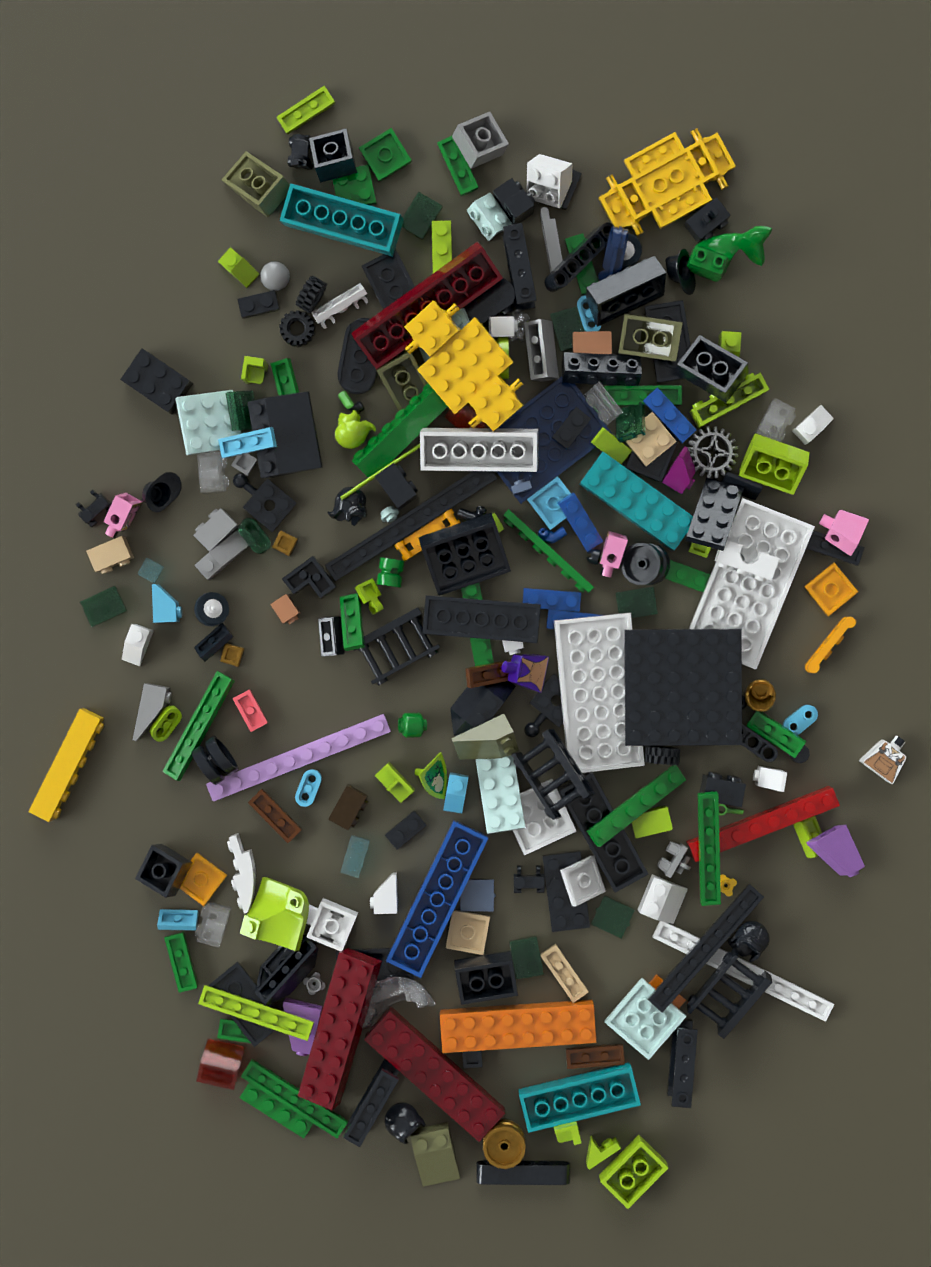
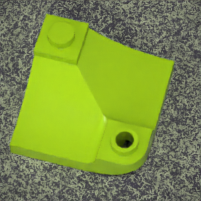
M262 877L256 898L247 915H244L240 934L254 940H262L293 951H299L309 913V903L306 895L299 889L268 877Z

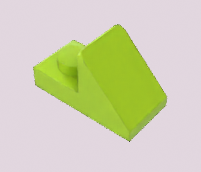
M231 247L218 260V263L246 288L260 275Z
M592 1135L590 1136L586 1164L589 1170L621 1149L616 1137L606 1139L602 1142V1146L599 1147Z

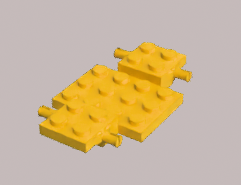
M698 128L692 130L690 133L695 143L685 149L676 132L624 159V163L632 178L617 184L613 174L610 177L608 176L606 180L611 189L599 197V201L611 223L618 228L622 226L623 229L632 226L636 236L644 233L639 224L640 220L651 213L659 228L662 229L710 203L712 198L705 184L717 180L721 190L727 188L729 185L723 176L736 167L718 132L710 137L702 138Z
M433 300L405 326L414 340L405 349L409 350L407 352L411 354L416 348L420 347L429 355L430 358L417 370L454 414H457L469 403L477 414L468 422L474 429L482 421L492 431H495L524 406L515 393L516 390L524 385L520 382L521 380L518 378L509 386L500 376L514 362L476 317L460 329L452 319V316L460 310L459 307L454 303L448 310H444Z

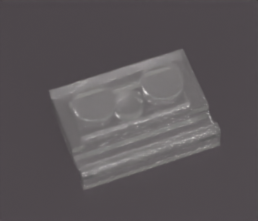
M600 382L584 394L588 405L593 407L599 419L606 426L623 413Z

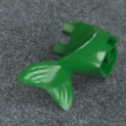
M755 226L743 234L729 233L708 238L693 248L687 267L692 273L717 282L722 279L733 256L739 249L753 263L762 266L765 262L763 243L771 234L772 228Z

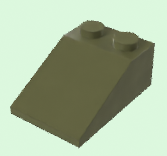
M247 151L222 178V181L266 217H269L285 199L290 187L284 176Z
M625 313L618 353L676 361L683 322Z
M406 349L376 370L398 411L405 409L409 405V401L414 396H418L427 384V381L417 370L419 366L412 353H408L407 351L409 350Z
M504 714L451 738L459 760L503 758L511 756L519 750L514 731Z
M449 1122L418 1128L410 1135L423 1187L460 1179Z

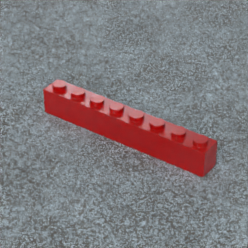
M826 786L719 828L720 852L840 806L834 789ZM698 836L686 841L695 862L699 861Z

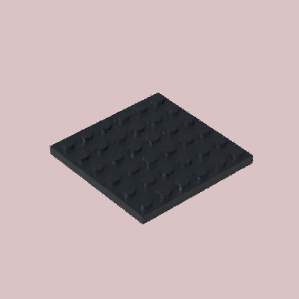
M742 629L624 630L625 746L742 745Z

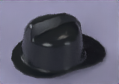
M681 249L678 255L669 256L665 259L666 270L669 279L680 283L683 291L691 295L696 287L695 275L687 267L690 257L688 251Z
M166 472L155 481L147 483L142 491V502L146 503L151 511L161 512L180 494L182 486L180 477L173 472Z

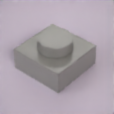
M246 453L237 455L231 466L249 476L258 460Z

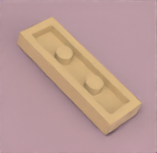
M556 944L540 954L573 1003L589 992Z

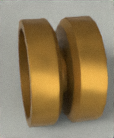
M499 1120L483 1138L485 1157L490 1164L497 1168H512L520 1163L525 1155L526 1145L523 1130L512 1120Z

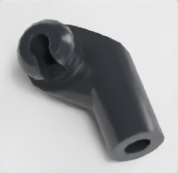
M478 506L476 511L471 512L460 508L457 516L465 520H471L485 515L487 509L483 506Z

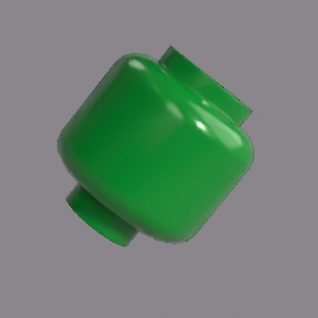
M404 713L402 718L398 720L399 733H402L406 738L421 737L423 732L427 730V720L423 719L421 713Z

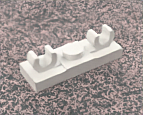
M359 283L311 313L316 322L320 323L325 329L327 328L324 323L325 320L330 319L334 324L335 319L332 315L343 313L351 303L357 309H359L358 300L363 299L367 304L368 299L365 296L367 292Z

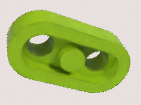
M168 706L163 709L150 727V735L154 740L161 742L170 736L181 721L182 714L175 706Z

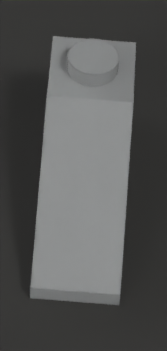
M239 528L206 554L195 566L207 580H212L249 547L253 541Z
M144 683L133 740H140L166 707L167 703H170L172 692H169L170 687Z

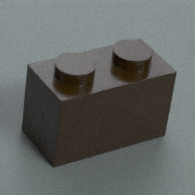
M348 784L328 820L346 830H349L350 827L354 828L359 820V817H357L360 810L364 811L369 802L366 800L368 795Z

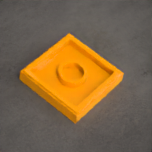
M835 562L804 586L827 616H830L858 593V590Z
M196 853L191 859L192 865L180 889L202 906H205L227 877V874L199 853Z

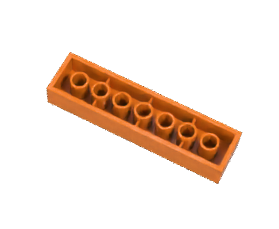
M592 999L577 1000L574 1003L572 1001L440 1010L442 1053L596 1043L594 1004Z

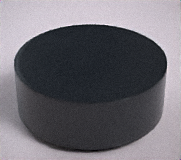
M804 745L796 758L791 755L790 758L797 763L806 762L810 756L808 747Z

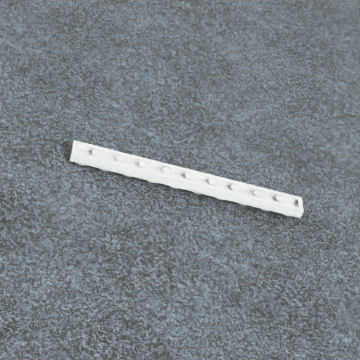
M662 921L659 922L652 936L654 939L685 954L700 939L674 925ZM719 948L706 964L717 969L723 962L722 959L727 951ZM737 958L739 962L757 975H762L766 971L746 960ZM732 965L726 971L727 974L751 986L753 985L751 979ZM768 972L772 977V984L766 989V993L826 1022L834 1006L832 1002Z

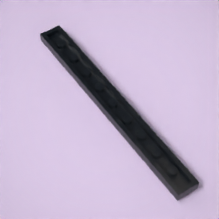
M472 471L325 565L335 581L339 580L497 480V477L493 471Z

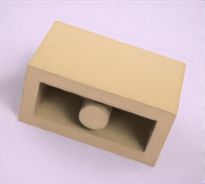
M124 536L86 551L94 571L101 572L102 574L113 571L112 567L119 565V567L125 566L134 558Z

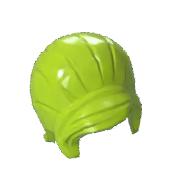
M355 410L351 414L340 413L338 426L335 430V439L344 448H357L365 442L371 430L376 432V427L366 420L360 422L361 417Z

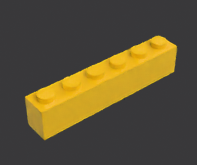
M85 708L79 709L28 811L29 813L47 822L59 817L62 811L60 806L62 802H66L70 795L68 790L71 785L76 783L79 776L77 772L79 768H83L87 761L85 756L88 750L91 751L96 742L94 738L97 733L100 734L104 727V723H102L103 717Z

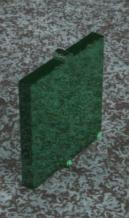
M604 895L599 908H596L597 912L591 925L622 939L627 926H630L629 922L635 909Z

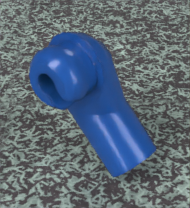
M563 527L555 532L549 531L546 528H541L538 531V536L544 542L551 544L567 535Z

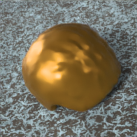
M758 679L751 682L746 688L745 700L751 709L764 712L773 707L776 700V692L769 681Z

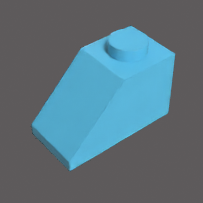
M152 584L153 623L180 622L182 607L179 606V602L159 584Z
M450 772L443 810L462 813L468 775Z

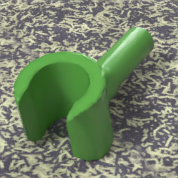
M719 804V806L725 807V812H719V815H725L726 813L743 815V810Z

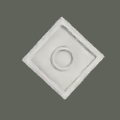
M589 856L560 870L572 906L576 907L606 892L595 856Z

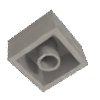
M491 112L458 124L452 135L471 169L502 156L509 145Z

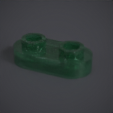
M246 518L239 524V533L254 552L263 554L270 548V539L255 520Z

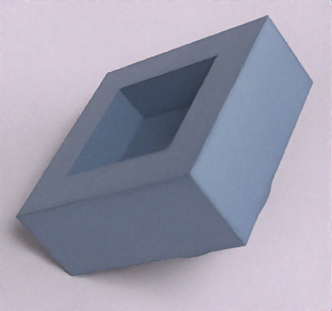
M525 479L515 481L514 486H511L513 495L532 489L530 481L525 482Z

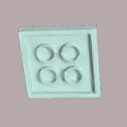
M233 390L175 398L186 455L220 451L218 439L241 434Z
M641 978L604 1022L649 1060L686 1018V1015L672 1003L661 1013L647 1000L655 988Z

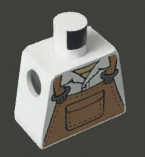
M897 735L890 744L881 739L859 761L886 782L893 784L906 760V756L899 751L905 744V741Z

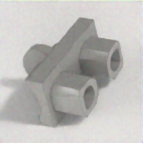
M670 841L666 851L673 854L671 861L661 857L657 866L669 878L672 877L678 865L677 873L682 874L684 868L690 871L691 867L687 865L690 857L685 855L681 861L688 848L682 843L679 845Z

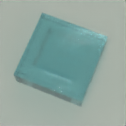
M146 558L138 575L152 583H156L164 566Z

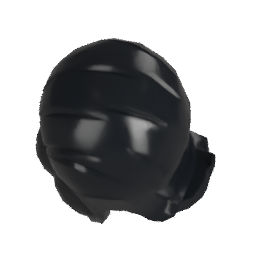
M350 486L343 488L337 494L333 511H328V515L337 521L345 519L348 522L351 521V524L355 526L362 518L367 517L365 507L366 496L358 489L342 500L340 497L354 488Z
M748 921L741 924L734 936L727 941L732 949H737L739 956L747 957L751 955L749 959L751 963L757 960L768 947L770 937L763 924L757 921Z
M400 1102L394 1104L385 1115L384 1122L387 1131L403 1144L409 1143L407 1138L420 1125L423 1128L426 1126L423 1118L409 1103Z

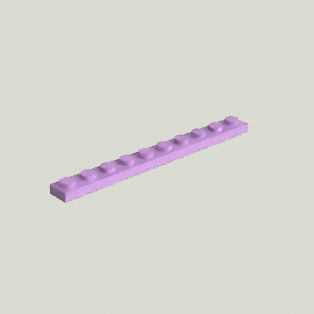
M382 714L234 772L232 775H227L225 780L218 785L209 782L206 786L212 801H216L389 733L391 730L385 715Z

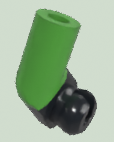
M346 391L338 394L344 407L351 412L355 410L357 414H360L361 411H364L365 407L360 401L354 404Z

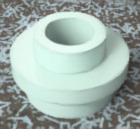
M389 506L381 511L382 522L391 523L395 521L399 514L398 509H395L394 506Z

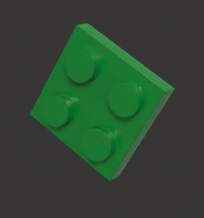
M392 128L359 147L360 152L379 182L412 162Z
M369 165L356 167V174L333 179L336 196L366 205L377 204Z

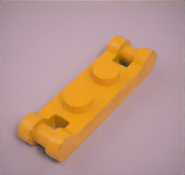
M452 508L394 545L396 550H399L402 554L401 558L403 561L409 560L422 551L418 537L446 528L443 524V521L446 519L451 524L450 526L461 523L453 515L454 511ZM409 543H411V545L414 548L411 551H408V549L406 548V545Z
M843 617L805 664V670L808 673H817L819 671L820 662L823 659L827 660L832 654V647L835 644H840L844 639V632L848 628L855 626L856 620L853 617Z

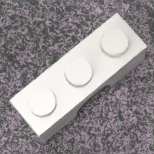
M728 540L724 551H717L714 561L719 562V567L728 570L730 566L737 568V573L745 576L748 573L754 574V579L766 582V579L772 580L780 559L763 552H758L753 562L745 563L740 557L743 545Z

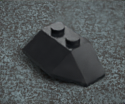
M510 681L475 688L466 687L450 708L453 735L458 736L490 721L516 686Z
M303 935L299 951L278 946L261 965L254 992L265 1005L290 995L315 967L319 948L311 939L307 938V935Z

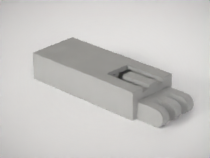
M543 207L540 218L551 273L563 260L555 218L550 219L548 208Z

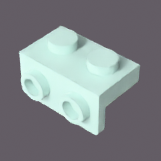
M491 192L475 200L467 209L470 218L488 241L492 240L496 234L502 232L503 226L513 224Z

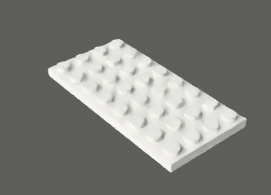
M742 498L727 540L743 545L740 557L745 563L753 562L758 552L780 558L772 580L766 579V582L754 579V574L748 573L745 576L737 573V568L730 566L728 570L719 567V562L716 561L689 629H742V664L757 669L815 526Z
M631 613L555 620L554 628L565 744L570 755L582 773L645 766L643 746H625L624 630H632Z

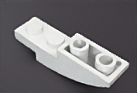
M239 833L231 835L229 837L230 841H227L230 852H233L235 859H233L236 871L239 870V873L233 876L231 882L234 891H237L239 898H237L239 908L243 909L244 913H247L254 899L256 869L252 849L244 851Z

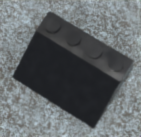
M309 391L248 402L252 430L256 431L273 427L277 447L256 451L261 478H274L323 468Z
M492 513L418 537L438 596L511 572Z

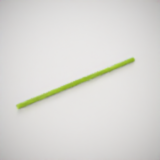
M420 443L412 449H410L409 451H407L406 453H404L403 455H401L400 457H398L397 459H395L394 461H392L391 463H389L387 466H385L372 476H370L369 478H367L366 480H364L363 482H361L360 484H358L356 487L342 495L340 498L342 500L345 499L346 497L360 489L362 486L373 480L377 474L386 469L392 463L396 464L408 455H410L411 453H413L414 451H416L418 448H420Z

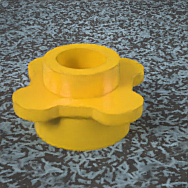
M722 874L720 875L721 892L729 897L733 894L732 890L737 885V881Z

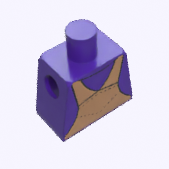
M513 654L511 662H503L502 672L509 673L508 681L542 693L549 657L539 654Z

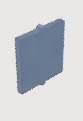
M469 879L460 896V911H494V897H496L494 893V879Z

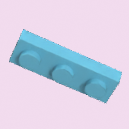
M273 427L218 439L222 458L277 447Z

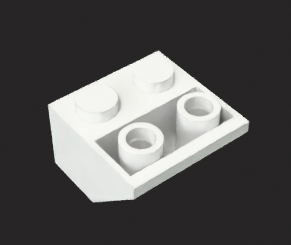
M537 155L527 163L526 193L530 192L537 202L560 208L572 182L573 164L545 155Z

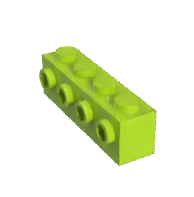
M761 372L757 375L751 373L744 379V382L741 383L727 403L710 395V400L704 403L701 400L692 405L693 409L689 413L699 429L761 396L770 389Z

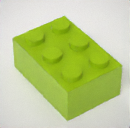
M755 433L741 462L739 476L794 495L808 466L810 452Z
M638 1135L599 1174L600 1182L629 1209L668 1169L666 1160Z

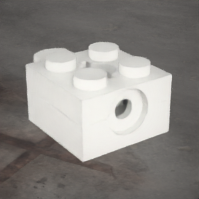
M325 898L322 899L318 908L309 905L306 924L311 927L307 938L342 951L358 912Z

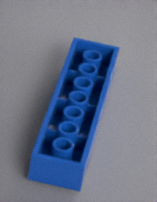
M453 820L386 958L387 962L419 978L422 977L487 843V835Z

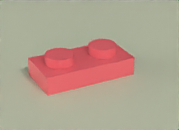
M250 689L233 698L250 732L268 723Z

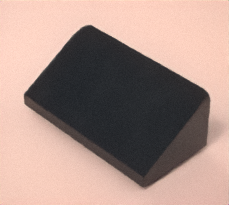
M727 472L722 479V482L744 487L742 496L752 500H756L763 489V485Z
M341 617L318 618L321 657L345 654Z

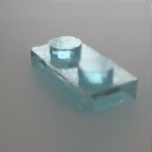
M354 835L351 836L340 873L359 878L370 840Z

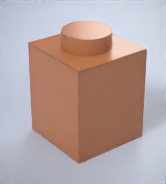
M285 594L270 604L283 624L288 622L290 625L299 619L297 615L301 614L289 594Z

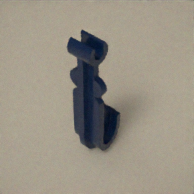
M619 226V228L612 227L610 230L602 265L605 270L600 271L598 275L600 281L606 279L609 275L618 273L622 269L629 230L623 229L622 226Z

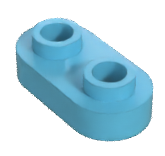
M584 295L577 302V310L582 328L585 332L599 331L601 326L597 327L596 324L593 328L588 326V323L590 321L594 322L590 308H583V304L588 303L586 295Z
M803 705L784 720L783 726L799 735L816 721L818 712L811 705ZM807 711L811 712L810 718H806L805 713ZM792 723L796 724L795 730H791L790 725Z
M310 769L303 774L295 794V800L300 806L307 807L313 803L322 781L319 771ZM310 775H314L316 777L315 782H311L309 780ZM303 793H307L309 795V798L307 800H304L302 798Z

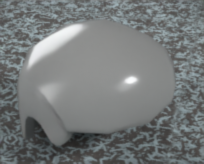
M273 261L263 266L260 278L262 284L267 289L279 291L287 286L290 280V273L284 264Z

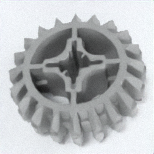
M708 426L705 429L706 433L702 429L698 430L700 437L695 433L692 435L696 441H688L693 447L687 448L689 452H692L690 455L693 459V464L696 465L695 470L701 469L700 476L707 472V478H711L712 473L715 478H718V471L724 476L726 475L724 468L727 471H731L732 468L729 464H736V461L731 458L738 457L737 453H733V451L738 449V446L732 447L731 444L736 440L732 439L729 441L728 438L731 436V433L724 436L725 429L722 428L717 433L718 428L714 426L711 432ZM711 437L708 447L698 448V444L702 439ZM717 438L724 443L727 451L718 447ZM712 446L713 451L718 453L717 455H713V458L711 457V453L706 452L707 450H710ZM697 453L706 457L707 466L700 462ZM717 457H726L725 462L720 467L713 468Z

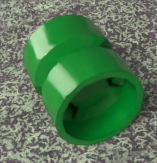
M380 558L379 569L381 572L378 573L376 584L401 588L403 577L400 573L404 571L405 561Z

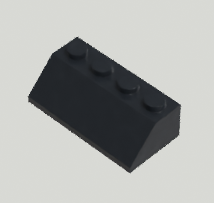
M655 256L644 259L634 266L626 267L623 271L609 275L606 279L594 282L586 288V300L597 327L664 296L666 271Z

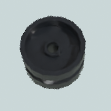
M635 543L629 546L621 560V570L624 577L636 585H656L665 579L670 569V558L667 552L661 546L654 543Z
M212 736L206 741V748L198 746L191 751L198 767L214 785H218L225 780L224 773L232 775L239 769L232 754L216 736Z

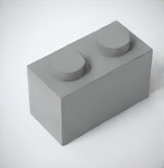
M221 508L219 510L215 509L208 516L210 519L205 524L202 522L195 529L196 533L193 535L209 552L227 539L239 527L233 518Z

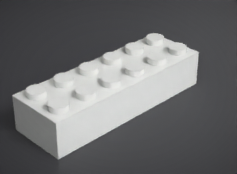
M422 428L420 431L421 470L537 472L538 429H496L492 431L491 428Z

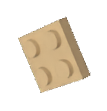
M653 412L622 436L645 466L649 465L677 442Z
M454 910L451 915L446 949L483 955L490 916Z

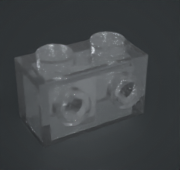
M774 398L755 433L782 442L787 433L784 431L787 424L791 425L796 416L793 414L795 408Z
M221 452L197 454L200 492L203 494L226 492V487H229L228 476H225L224 468H227V459L221 457Z
M209 902L207 906H203L200 917H203L202 924H198L195 935L198 936L197 942L219 948L222 944L232 908L214 902Z

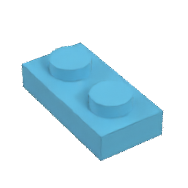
M160 909L157 923L158 930H196L199 916L198 910Z

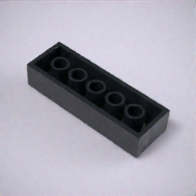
M588 772L584 776L595 794L586 799L578 797L567 804V807L613 891L616 893L649 874L624 829L601 847H597L587 833V830L613 811L593 772ZM570 782L559 788L558 790L562 798L574 791L575 785L573 782Z

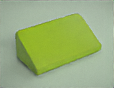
M813 816L793 824L807 858H814L818 855L806 842L822 833L816 817Z

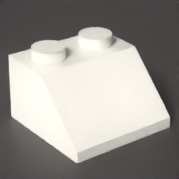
M652 874L638 911L655 920L674 924L688 889Z

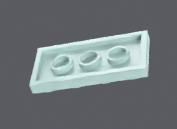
M512 755L496 759H476L487 834L526 828L517 771Z

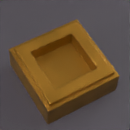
M280 530L272 548L290 556L298 539Z
M226 643L220 662L239 667L244 648Z

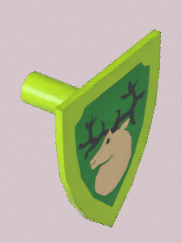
M440 752L424 769L416 768L415 775L419 776L424 789L431 796L444 799L447 789V768L442 752Z

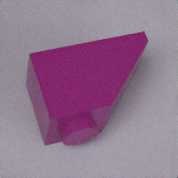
M684 446L662 482L680 494L686 488L690 489L695 481L693 476L696 470L689 449Z

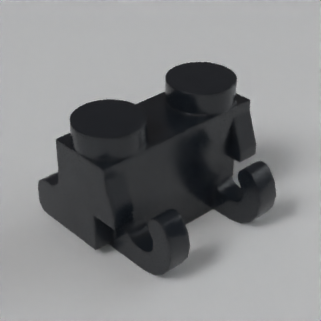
M295 134L289 138V146L292 148L291 155L288 156L287 160L289 167L313 169L310 158H308L309 147H311L309 138H312L310 135Z
M92 489L90 493L96 497V500L89 507L85 508L80 502L76 504L82 510L78 513V516L86 524H89L90 527L98 523L95 519L91 520L106 506H108L106 510L109 511L112 504L102 493L98 494Z
M536 865V875H521V866H517V874H514L513 878L514 893H521L522 888H537V893H544L545 877L544 874H540V865Z

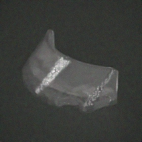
M403 977L386 978L375 984L362 1029L372 1028L381 1013L399 1001L415 1002L418 1008L435 1006L436 1003L426 989L418 982Z

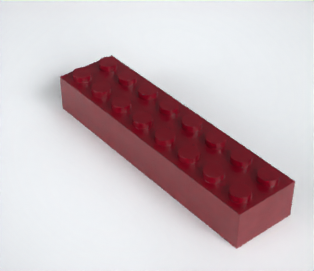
M476 242L351 334L377 370L414 341L405 326L433 300L444 310H448L454 303L461 309L502 280L503 277L483 247Z
M350 948L339 952L299 1089V1097L330 1110L341 1104L382 964L381 960Z
M391 1006L365 1034L364 1040L478 1142L484 1138L505 1114V1107Z

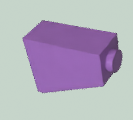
M846 825L834 826L806 842L840 876L848 875L853 877L859 874L860 869L865 867Z
M285 998L283 1002L284 1012L314 1021L308 1041L289 1035L292 1051H295L300 1056L310 1055L323 1006Z

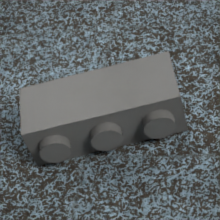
M538 319L525 322L531 380L544 382L558 379L552 321Z

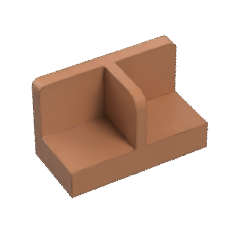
M611 331L573 332L572 353L612 354Z

